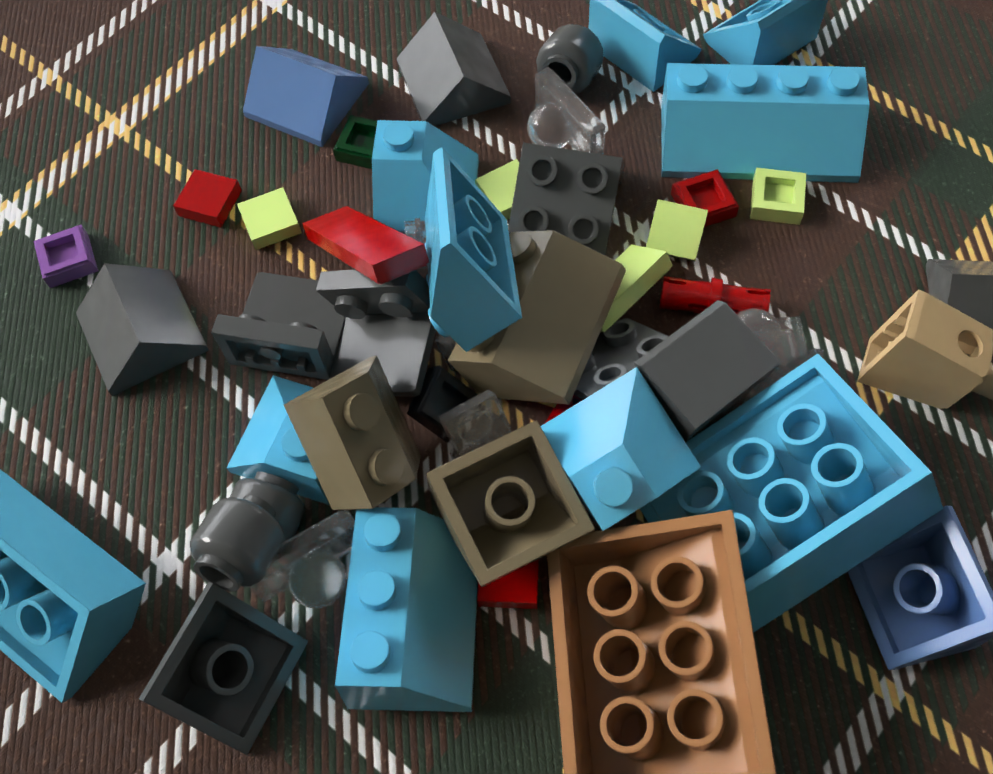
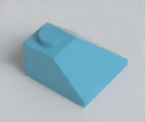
M377 120L372 154L373 219L409 237H426L425 214L433 153L443 147L474 183L475 179L478 178L479 154L427 121Z
M637 367L541 426L576 494L598 529L602 531L653 501L701 468Z
M273 375L227 466V470L230 473L245 478H254L258 471L276 475L296 485L299 488L297 495L329 505L284 407L285 403L313 389V387Z

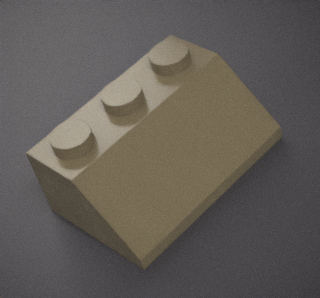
M554 230L511 232L509 237L522 318L467 352L456 343L448 361L481 397L569 405L626 269L621 263Z

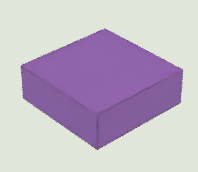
M82 225L33 241L42 278L50 288L98 272L89 236Z

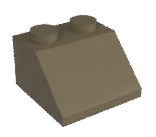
M377 355L365 359L284 404L332 510L374 509L416 480L421 455Z
M537 420L426 473L428 490L456 546L481 587L595 530Z

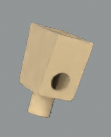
M918 289L870 337L857 381L939 409H948L971 391L993 400V363L991 362L993 355V329Z

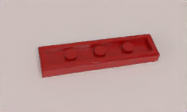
M348 206L302 223L308 240L380 285L424 267L429 263L424 243Z

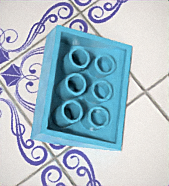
M816 354L687 441V446L701 468L640 508L648 523L733 510L753 632H755L941 511L943 506L932 472L819 354Z

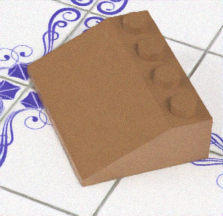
M733 510L624 526L604 531H593L547 555L564 774H777Z

